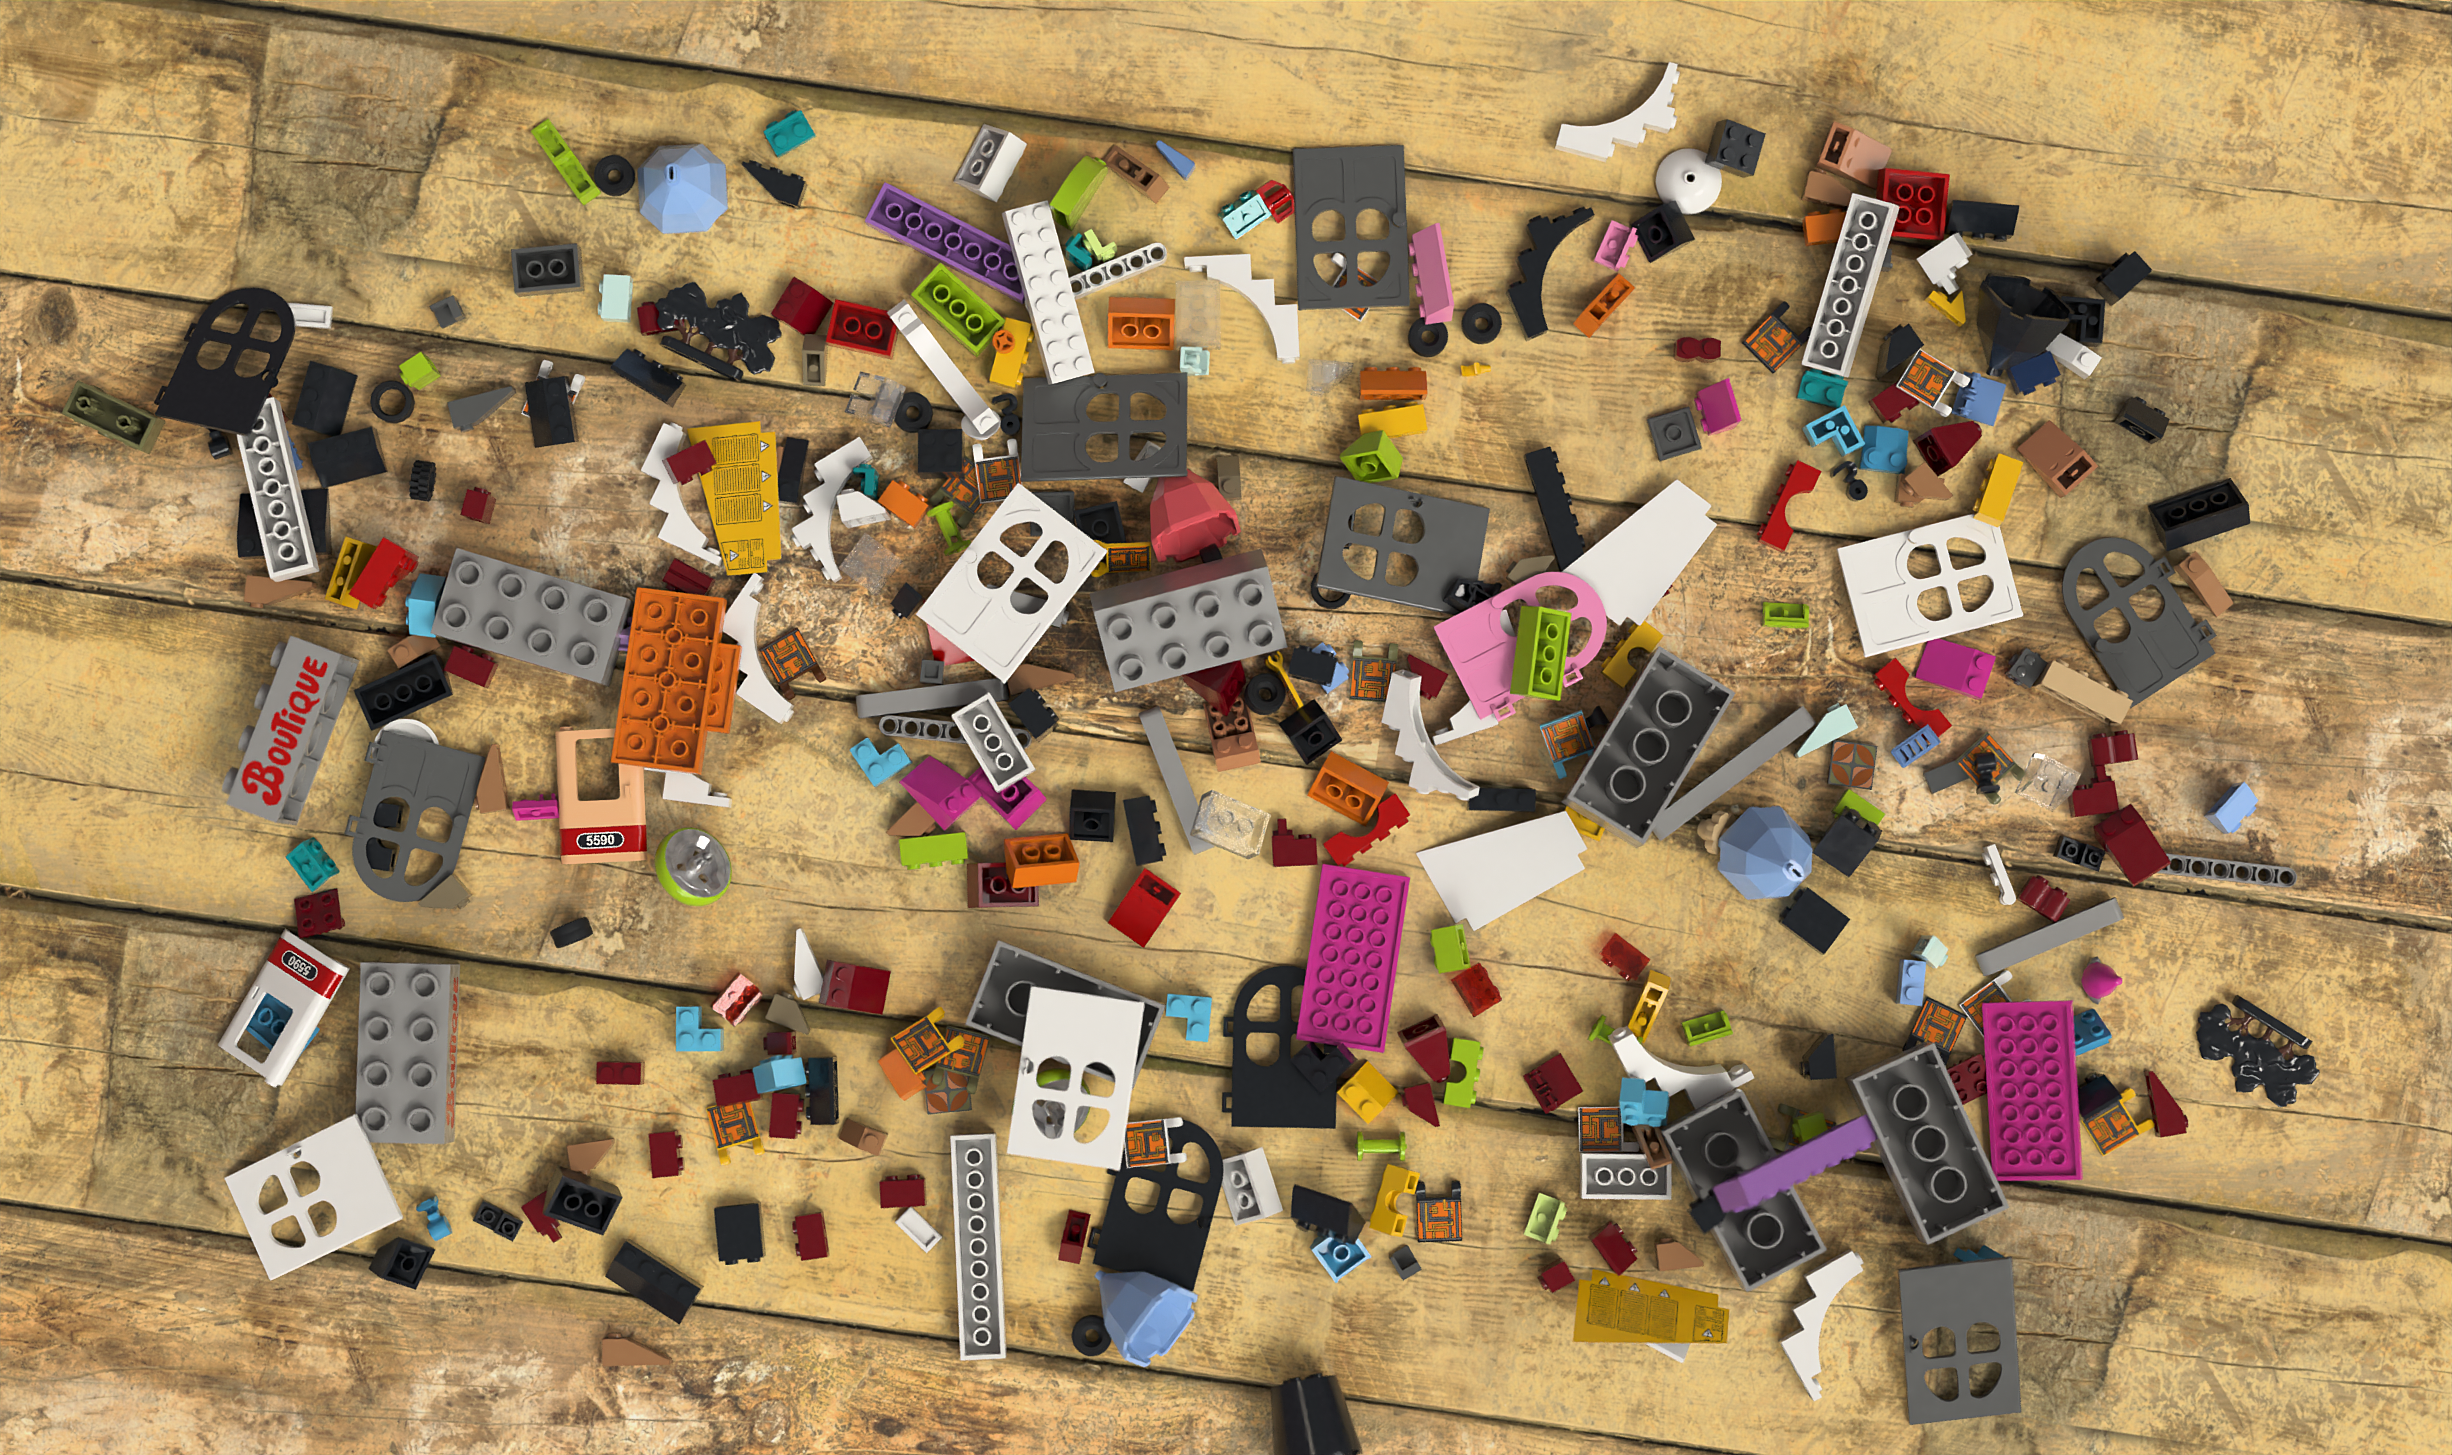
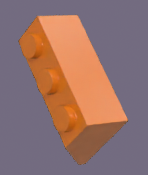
M1109 297L1108 348L1174 350L1175 299Z
M1366 367L1364 371H1360L1359 400H1426L1427 375L1426 371H1421L1420 367H1410L1408 371H1399L1398 367H1388L1386 371H1377L1376 367Z
M1331 751L1307 796L1366 827L1389 782Z
M1068 833L1004 839L1006 871L1012 888L1064 884L1077 881L1080 862Z

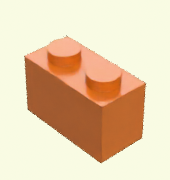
M1842 209L1830 210L1829 214L1821 215L1819 211L1807 213L1808 216H1805L1802 220L1805 246L1838 243L1847 212H1843Z
M892 480L877 502L915 529L930 508L926 504L928 499L919 493L916 496L908 491L910 487L901 480L898 483Z
M897 1048L878 1060V1063L902 1100L909 1099L927 1087L924 1083L926 1077L921 1071L915 1075Z

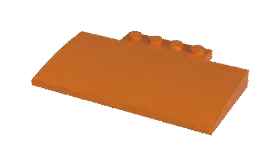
M637 587L611 763L701 775L708 731L730 734L742 646L721 643L727 605L725 598Z

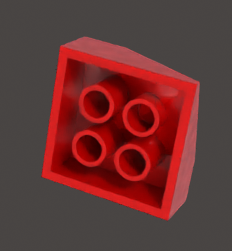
M1891 168L1878 170L1876 199L1900 207L1891 237L1943 241L1950 174Z
M383 537L349 592V595L376 610L377 607H381L386 601L387 596L385 594L389 587L393 588L397 582L407 577L410 572L413 573L419 564L417 561L419 556Z

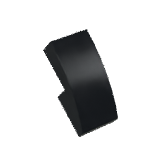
M2060 836L2053 857L2099 872L2105 850Z
M485 1200L481 1202L473 1217L474 1222L493 1230L494 1233L512 1242L523 1224V1221Z

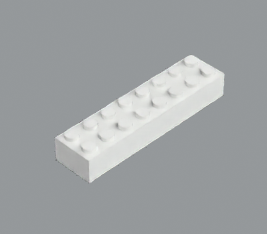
M1852 193L1802 365L1849 377L1900 208L1899 206Z
M1048 200L1003 212L1002 217L1048 385L1094 373Z
M274 397L268 398L250 436L237 434L269 576L275 582L318 572L319 566L281 404Z

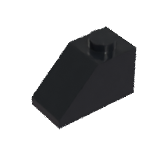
M906 582L890 603L894 607L892 612L900 619L905 617L909 620L923 605V600L925 599Z

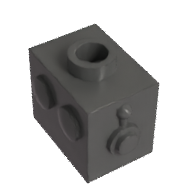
M2026 647L2019 654L2015 653L2008 661L2010 667L2004 674L2011 678L2017 686L2020 685L2024 689H2029L2048 663L2040 657V654L2034 653Z

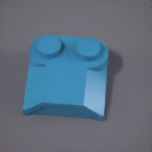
M1864 426L1863 441L1865 445L1862 446L1859 470L1905 474L1909 431L1883 426Z
M1318 1236L1310 1246L1335 1283L1368 1258H1372L1359 1238L1355 1245L1349 1243L1343 1245L1331 1237L1322 1238Z

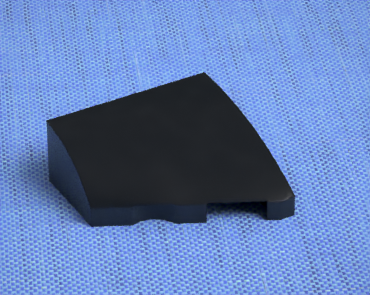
M1458 578L1450 587L1443 602L1462 613L1497 595L1502 584L1497 582L1495 584H1488L1479 580L1471 582L1468 579Z

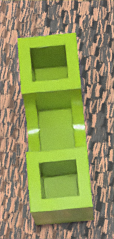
M1453 1037L1450 1060L1459 1061L1464 1065L1465 1076L1459 1082L1446 1081L1443 1104L1470 1108L1471 1104H1475L1477 1091H1474L1473 1087L1474 1082H1478L1480 1076L1477 1062L1482 1060L1484 1047H1480L1481 1042Z

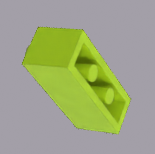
M966 832L899 839L902 866H907V870L921 869L920 864L928 863L929 868L943 866L942 862L951 861V865L965 864L964 859H969Z

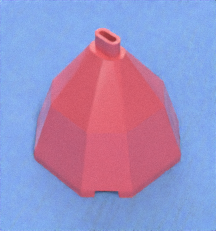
M1187 469L1188 475L1185 477L1158 478L1150 504L1151 542L1158 562H1165L1166 557H1173L1175 562L1187 561L1200 556L1199 550L1215 543L1218 549L1222 548L1227 544V536L1231 533L1233 536H1237L1241 532L1236 512L1211 482Z

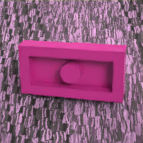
M552 793L551 800H544L543 794H540L539 801L527 799L513 801L512 810L516 821L559 818V806L555 794Z

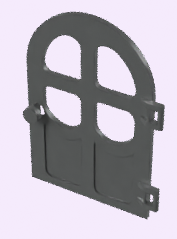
M2103 538L2085 545L2070 559L2062 579V597L2069 616L2088 643V648L2093 651V656L2097 657L2117 690L2129 695L2128 699L2133 701L2130 706L2132 708L2216 654L2208 641L2217 635L2206 619L2196 624L2167 579L2176 572L2165 556L2155 561L2148 551L2132 541L2122 538ZM2111 552L2128 555L2142 565L2144 573L2127 586L2119 587L2106 568L2104 558ZM2163 562L2169 570L2168 573H2165L2160 566ZM2086 568L2094 570L2108 591V597L2090 610H2084L2080 607L2076 594L2078 576ZM2148 585L2155 586L2164 600L2161 615L2152 622L2141 620L2129 603V598ZM2114 607L2121 611L2130 628L2127 638L2119 643H2109L2107 640L2102 639L2094 628V620ZM2204 625L2210 633L2209 636H2206L2201 629Z
M384 730L380 744L369 742L364 761L374 763L362 810L360 817L349 815L344 833L354 837L352 846L354 865L359 877L369 889L379 896L392 901L413 902L425 898L453 874L486 757ZM373 747L378 748L375 759L370 758ZM389 797H400L408 803L410 814L403 832L381 828L374 824L375 810L382 800ZM430 807H438L446 811L450 816L453 826L447 842L439 843L417 836L419 820L424 810ZM353 820L358 821L355 832L350 831ZM371 837L395 842L400 846L393 875L389 878L377 876L368 863L366 843ZM418 848L440 854L443 857V864L434 877L418 886L406 883L404 876L410 853L413 849Z

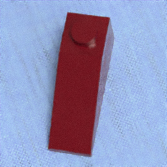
M2151 1070L2144 1071L2152 1120L2155 1125V1136L2162 1138L2187 1133L2186 1128L2189 1127L2186 1114L2183 1115L2182 1109L2156 1074Z

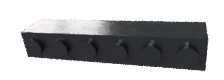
M1549 446L1527 453L1523 457L1559 572H1562L1584 554L1582 548L1585 547V542L1582 534L1578 535L1576 527L1579 526L1576 514H1571L1569 506L1572 505L1569 493H1565L1563 485L1566 484L1562 471L1558 472L1556 466L1559 463L1557 453L1552 451Z

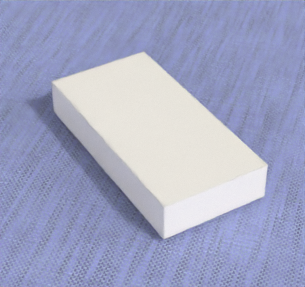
M288 303L294 314L296 326L331 329L332 306Z
M909 1207L895 1222L926 1253L943 1237L913 1207Z

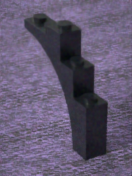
M1585 206L1573 211L1574 215L1566 218L1565 215L1559 216L1552 220V224L1548 216L1542 218L1539 215L1530 219L1529 224L1526 226V231L1535 250L1532 251L1531 248H1528L1519 253L1520 256L1517 257L1516 263L1525 283L1517 281L1509 285L1510 289L1506 292L1526 341L1541 336L1548 331L1541 299L1542 282L1547 263L1554 250L1566 236L1577 227L1594 218L1595 215L1591 207L1585 209Z

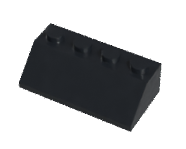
M2231 478L2148 506L2158 539L2167 552L2250 524L2249 504Z
M439 655L429 656L354 690L371 731L453 695L447 671H444L445 666Z
M631 1239L625 1241L605 1276L679 1325L704 1288V1286Z

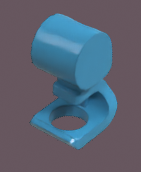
M437 1196L416 1206L418 1212L423 1210L427 1212V1218L430 1221L427 1224V1228L435 1241L453 1233L446 1216H440L439 1199Z

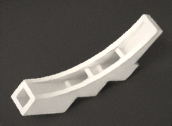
M1669 62L1656 91L1642 106L1631 114L1614 122L1598 126L1562 124L1555 149L1606 162L1608 156L1612 157L1615 144H1611L1612 142L1637 148L1639 142L1643 143L1646 130H1643V128L1667 134L1670 128L1674 129L1677 116L1674 115L1675 108L1667 107V105L1671 106L1674 97L1671 88L1672 84H1677L1680 72L1676 71L1678 64Z
M860 437L815 463L817 469L814 473L820 482L825 481V483L804 495L805 502L802 503L808 514L813 513L814 515L792 528L794 534L791 537L796 546H802L803 549L812 546L813 548L810 552L816 561L821 560L824 565L821 569L827 580L832 579L834 582L842 579L835 564L830 537L832 513L837 501V495L840 494L846 482L854 474L853 467L858 468V464H865L873 458Z
M1403 669L1393 672L1381 723L1389 725V728L1392 730L1400 731L1395 755L1401 756L1406 762H1414L1409 787L1415 788L1416 792L1421 794H1429L1435 790L1442 793H1452L1461 800H1469L1477 796L1480 787L1455 773L1441 759L1428 737L1420 710L1422 676Z

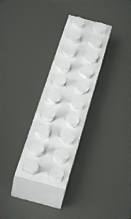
M997 1133L951 1135L961 1360L1006 1358Z

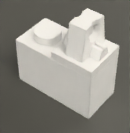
M1956 233L1917 258L1933 285L1937 284L1939 288L1943 286L1948 294H1952L1959 289L1954 280L1957 277L1955 266L1957 269L1961 268L1969 262L1967 258L1973 254L1960 234Z

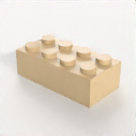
M2060 659L2047 662L2048 664L2036 679L2033 687L2111 727L2122 724L2133 702L2128 699V694L2120 690L2115 692L2109 689V685L2097 679L2095 682L2089 679V674L2079 669L2074 671L2068 668L2069 664Z

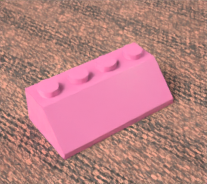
M1435 223L1413 234L1411 243H1408L1409 256L1414 257L1412 274L1413 277L1417 276L1418 284H1415L1416 296L1421 297L1422 303L1419 304L1420 317H1424L1425 325L1451 321L1454 309L1440 223Z

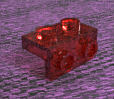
M1616 933L1612 935L1599 953L1602 956L1601 961L1610 968L1614 965L1621 970L1618 974L1628 982L1630 979L1636 981L1651 960Z
M1480 963L1471 966V968L1450 979L1473 1017L1478 1016L1502 1001L1498 988L1493 985L1488 977L1487 970Z
M738 972L712 1002L710 1007L735 1027L744 1021L749 1009L759 1003L763 992L758 986Z

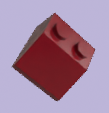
M793 277L771 312V315L805 337V334L814 335L834 303L811 286Z
M1609 1221L1588 1236V1238L1617 1276H1620L1638 1259L1635 1256V1253L1638 1251L1630 1241L1626 1243L1621 1237L1624 1232L1617 1223L1613 1225Z

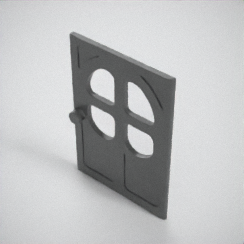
M1404 145L1294 148L1293 176L1298 310L1410 306ZM1366 209H1374L1383 213L1389 222L1388 237L1382 240L1358 239L1356 234V218L1359 213ZM1333 210L1339 212L1345 220V239L1342 241H1316L1312 234V224L1315 218L1325 211ZM1362 252H1387L1390 256V263L1384 276L1373 286H1362L1358 282V254ZM1317 254H1345L1347 283L1343 287H1332L1320 277L1313 261Z
M1097 373L1094 376H1080L1048 385L1047 378H1023L1020 481L1187 476L1188 373L1104 375L1103 373ZM1135 393H1145L1155 397L1165 405L1167 409L1165 417L1160 420H1132L1130 418L1131 396ZM1100 394L1118 395V419L1108 422L1092 421L1086 414L1090 401ZM1162 432L1166 435V442L1157 453L1140 461L1130 459V436L1133 433ZM1097 434H1117L1118 458L1112 462H1096L1092 460L1086 452L1087 441Z
M1334 476L1315 587L1458 615L1461 612L1443 602V599L1458 578L1468 579L1471 582L1478 580L1490 509ZM1377 503L1383 506L1384 515L1379 536L1357 533L1349 529L1348 520L1354 511L1368 504ZM1399 509L1414 511L1421 518L1424 528L1423 535L1415 544L1393 539L1395 517ZM1353 543L1372 547L1376 550V561L1371 579H1363L1349 568L1343 557V549L1346 544ZM1391 552L1409 555L1416 562V575L1406 586L1391 585L1385 580L1388 557Z
M2007 1256L1898 1269L1909 1424L1916 1425L2021 1413L2012 1257ZM1978 1322H1986L1995 1326L1999 1332L1998 1347L1993 1350L1969 1352L1967 1350L1966 1337L1968 1329ZM1937 1327L1951 1329L1954 1332V1353L1933 1357L1923 1355L1922 1341L1929 1331ZM2000 1363V1374L1993 1387L1981 1396L1970 1394L1969 1367L1974 1364ZM1954 1367L1957 1370L1958 1394L1952 1399H1942L1927 1386L1924 1377L1925 1373L1931 1369Z

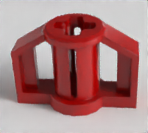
M1271 179L1255 190L1277 224L1294 213V197L1286 185ZM1276 184L1282 186L1267 198L1263 194ZM1290 200V207L1277 215L1275 210Z

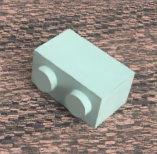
M604 274L603 280H600L599 292L602 293V302L598 303V315H601L603 321L631 322L633 278L631 276Z

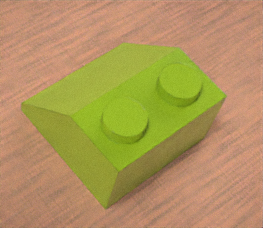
M1383 430L1363 434L1340 454V459L1357 481L1366 483L1397 479L1403 457Z

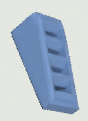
M1158 140L1156 143L1158 151L1177 173L1187 181L1195 169V163L1161 140Z
M1927 724L1896 745L1891 750V753L1901 767L1905 768L1940 744L1941 741ZM1921 734H1924V736H1925V737L1927 738V740L1930 742L1929 745H1928V743L1925 741V739L1922 737ZM1915 739L1919 742L1923 749H1921V747L1918 745ZM1907 744H1909V745L1911 746V748L1914 750V752H1915L1916 754L1913 753V751L1910 749V747H1909Z

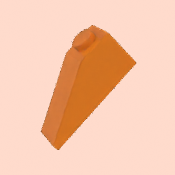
M1618 274L1588 305L1573 324L1590 338L1635 287L1622 275Z

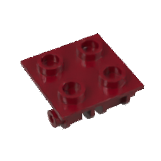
M337 888L294 899L299 938H309L312 935H321L324 932L329 933V931L336 929L341 930L345 926V920L341 918Z
M1561 1053L1523 1075L1545 1114L1554 1111L1563 1103L1583 1092Z
M1981 1053L1977 1055L1972 1054L1970 1058L1964 1061L1960 1060L1958 1064L1954 1063L1952 1067L1946 1069L1962 1105L1987 1094L1986 1066Z

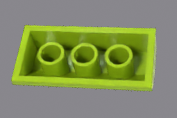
M941 263L935 267L911 294V300L976 358L992 342L994 334L1006 322Z
M1521 606L1510 694L1560 701L1572 613L1540 606Z

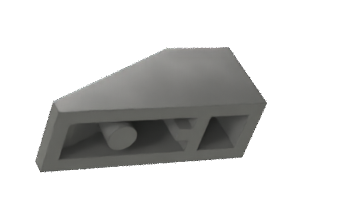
M509 386L447 402L453 428L461 432L474 430L473 426L480 425L516 394L515 388Z

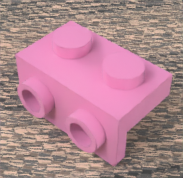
M1612 220L1594 262L1618 272L1620 266L1625 268L1630 257L1626 255L1628 248H1633L1638 239V236L1635 235L1637 229L1634 227L1631 229Z

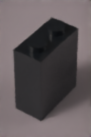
M1845 806L1816 843L1812 853L1847 877H1850L1878 842L1882 830L1879 829L1876 823L1863 818L1855 809Z
M1805 887L1803 890L1799 889L1792 898L1794 903L1791 907L1786 906L1780 913L1779 917L1781 920L1779 924L1819 954L1824 955L1848 924L1850 918L1811 889Z
M761 1202L714 1208L719 1262L725 1261V1265L739 1264L738 1260L747 1259V1263L760 1262V1258L766 1256Z

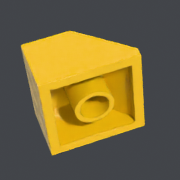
M1366 1061L1336 1091L1367 1124L1399 1093L1369 1061Z

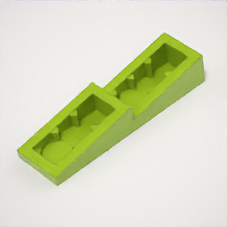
M549 118L531 130L534 137L583 205L601 194V191Z

